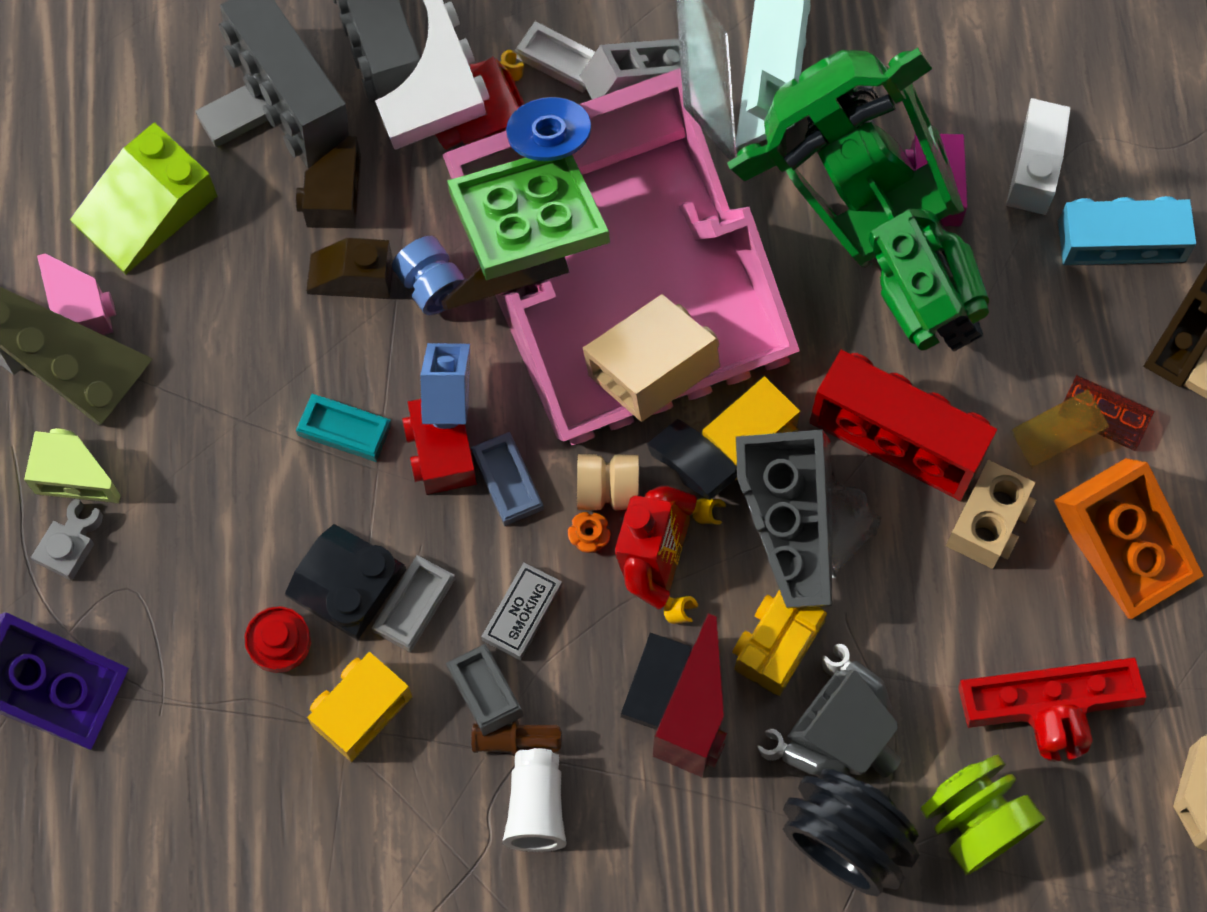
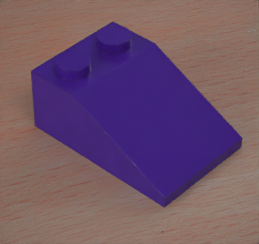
M7 612L0 614V714L91 750L129 668Z

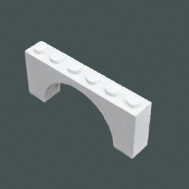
M422 0L428 12L429 23L428 38L423 55L412 74L398 88L386 96L375 100L394 150L486 115L483 101L490 99L482 76L473 77L469 64L475 62L467 39L458 40L454 27L460 25L451 1L444 4L443 0Z

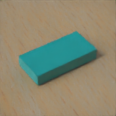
M312 393L296 428L297 436L377 462L392 424L390 419Z

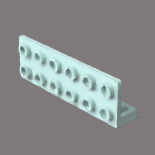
M755 0L735 146L739 149L767 139L764 120L777 90L794 78L799 83L806 46L808 15L811 9L810 0Z

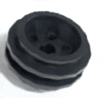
M823 769L819 778L804 776L798 789L805 800L790 797L783 808L790 820L786 822L783 828L788 839L818 866L858 891L878 897L884 887L898 889L905 877L897 865L912 868L920 857L914 846L915 841L919 837L915 826L896 808L895 804L885 794L868 783L857 781L833 769Z

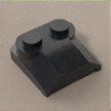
M333 524L318 537L298 565L286 589L285 596L358 641L405 573L406 567L405 564L393 558L386 548L371 545L347 530Z

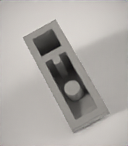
M693 37L600 45L579 76L593 100L678 68L681 69L686 83L709 74L712 67L698 41Z

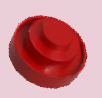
M282 606L270 607L257 613L248 623L244 635L245 648L253 663L262 670L272 673L288 672L296 668L308 656L311 647V633L303 617L293 609Z

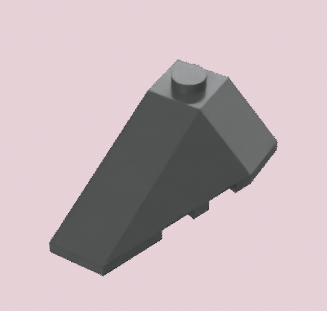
M823 430L736 436L737 479L742 493L747 500L753 516L752 519L760 534L768 555V561L786 607L789 609L832 606V462L830 439Z

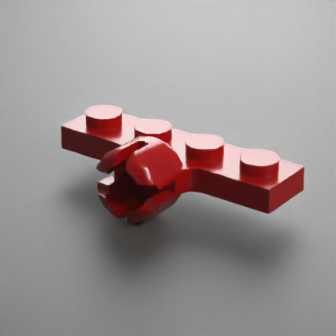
M1135 657L960 680L958 687L968 728L1018 721L1028 722L1033 727L1040 755L1048 761L1054 762L1061 761L1058 750L1063 748L1068 760H1073L1088 753L1093 738L1086 714L1094 711L1144 705L1147 698Z

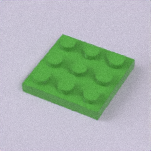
M573 155L552 161H538L525 157L447 181L450 196L486 280L610 243L609 230Z

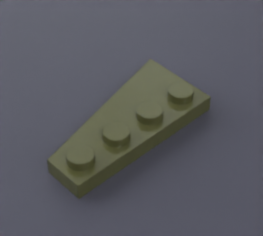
M0 287V348L97 425H101L153 358Z

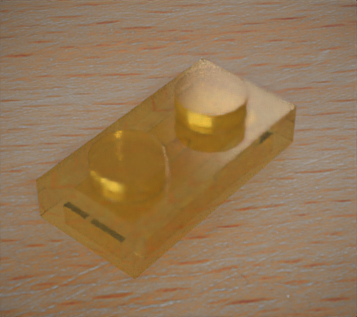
M1089 389L1018 425L1011 430V433L1030 467L1033 468L1108 429L1109 425Z

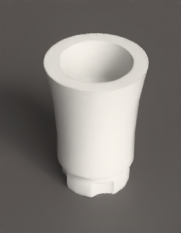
M533 748L530 750H520L515 754V768L512 770L508 819L502 844L510 849L526 852H548L562 849L567 845L562 818L561 771L558 769L559 754L553 753L552 750Z

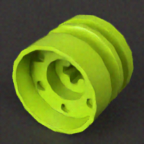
M994 755L979 763L970 764L951 776L937 788L935 794L920 809L926 819H931L944 811L948 813L934 827L937 835L958 827L962 835L954 841L948 851L965 875L977 871L1009 850L1046 820L1028 795L1017 797L1009 802L1003 797L1017 779L1013 774H1008L993 783L991 778L1005 766L1004 761L999 755Z

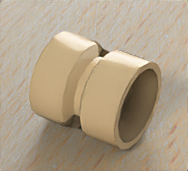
M578 454L577 510H601L605 503H610L614 511H626L630 498L634 495L638 496L639 492L638 455H614L610 463H606L604 458L597 456V454Z

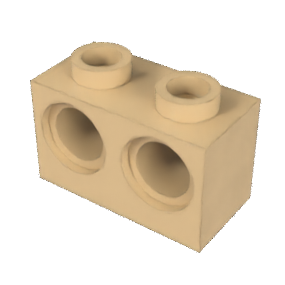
M988 460L950 535L946 547L991 569L994 568L1000 556L1008 560L1019 538L1018 535L1012 533L1017 520L1026 523L1037 501L1029 496L1036 482ZM1004 492L1008 494L1013 504L1004 505L999 503L993 493ZM975 529H989L994 534L996 540L984 541L980 539Z

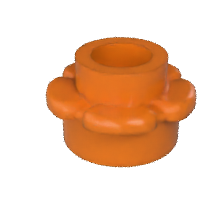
M579 513L572 519L573 525L568 528V538L571 544L585 553H593L607 545L611 536L610 530L607 529V519L599 513ZM591 528L594 532L591 535H587L585 530Z

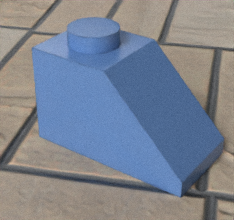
M427 343L420 374L422 424H433V426L441 429L456 427L458 424H466L469 408L470 344Z

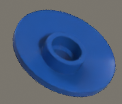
M558 97L540 98L522 105L511 115L506 127L507 139L510 146L518 154L526 158L538 161L558 160L576 153L586 144L591 134V120L586 110L571 100Z

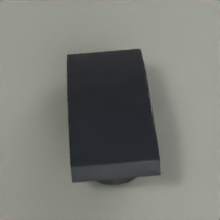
M676 419L647 443L649 451L654 458L676 470L684 485L709 500L714 498L737 478V466L702 434L679 419Z

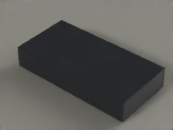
M650 632L621 711V718L655 730L658 729L690 656L691 646Z

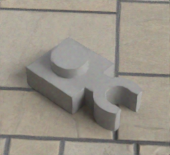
M77 498L68 505L66 513L68 520L66 524L62 525L53 520L31 556L35 563L71 581L94 546L93 541L86 537V534L96 530L103 520V514L97 508H94L88 518L79 519V514L83 510L84 505Z

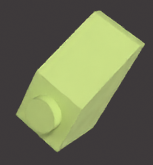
M59 428L51 429L50 433L35 431L24 478L35 494L119 503L121 495L115 485L75 433Z

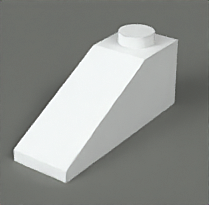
M1031 98L1006 206L1044 215L1047 214L1057 188L1071 107Z

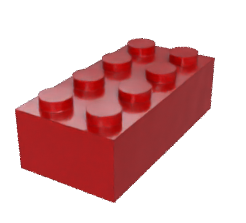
M842 349L816 392L809 421L813 426L960 502L998 430L991 426L985 417L973 412L965 413L952 406L950 401L944 396L934 392L926 393L912 386V383L903 375L894 372L887 373L873 366V363L867 357L858 353L849 354Z

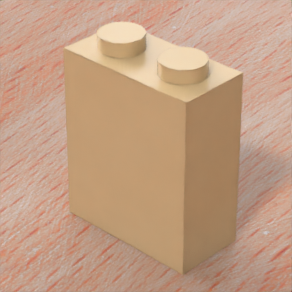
M663 294L583 347L588 376L640 422L720 368L718 353L720 344L715 333L709 327L699 325L691 318L688 311L682 305H675Z

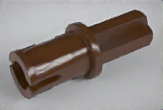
M516 720L512 722V725H506L483 736L477 723H473L471 732L472 752H512L513 756L520 750H530L533 748L558 752L562 746V731L558 725H519V721Z

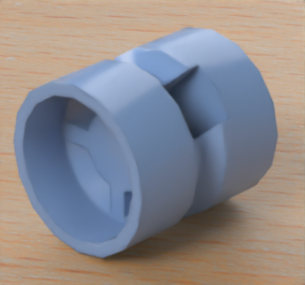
M424 236L411 242L397 254L392 263V269L403 285L409 289H415L411 296L426 315H435L445 311L441 301L465 279L456 264L449 262L448 253L434 236Z

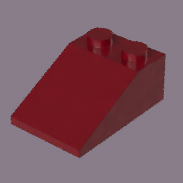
M709 613L656 731L653 746V757L699 777L703 776L707 765L712 768L716 767L728 734L721 730L724 712L717 617Z

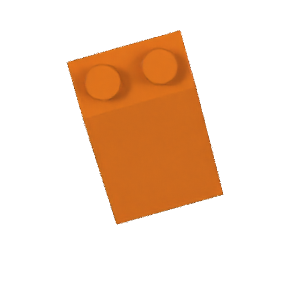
M1125 458L1053 500L1073 540L1127 618H1135L1204 576L1148 462Z

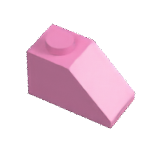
M47 254L37 255L49 309L102 335L113 333L110 317L116 316V310L110 292L102 293L95 278Z

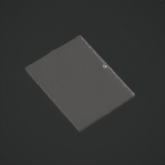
M676 0L683 107L729 160L737 157L727 31L703 0Z

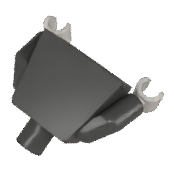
M843 644L834 645L833 652L842 661L832 662L827 656H823V669L832 677L787 735L793 742L789 744L784 743L783 737L777 730L768 729L765 731L766 736L779 742L778 746L773 750H766L761 746H757L761 756L767 760H777L782 756L784 763L811 775L820 776L823 769H833L846 775H862L871 766L883 778L888 777L899 766L901 757L886 745L898 729V723L891 715L893 708L885 682L860 662L849 661L850 654L847 647Z

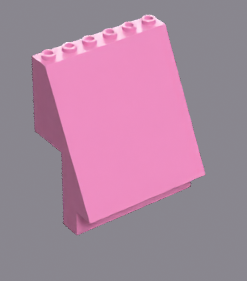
M680 68L579 104L590 117L591 134L586 144L572 155L609 230L610 243L565 256L570 273L495 295L557 439L563 442L569 440L571 445L580 444L594 438L593 430L609 425L610 430H615L634 422L633 414L588 376L583 347L661 294L675 305H682L688 311L691 318L699 325L709 327L717 336L720 344L718 347L720 368L677 398L687 395L689 400L703 397L713 392L711 388L713 384L726 380L727 385L742 382L751 378L750 370L765 365L766 370L781 367L790 362L789 355L800 351L750 207L730 210ZM506 131L443 154L451 179L525 158L510 146ZM672 401L664 407H662L661 409H659L654 414L664 412L674 407Z

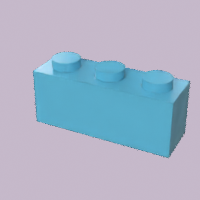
M1164 196L1154 200L1135 201L1130 197H1122L1113 201L1094 202L1089 198H1081L1072 202H1066L1058 220L1063 265L1180 263L1187 261L1196 246L1190 199L1176 200L1174 197Z

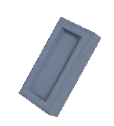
M510 432L471 447V453L504 526L544 510V505Z

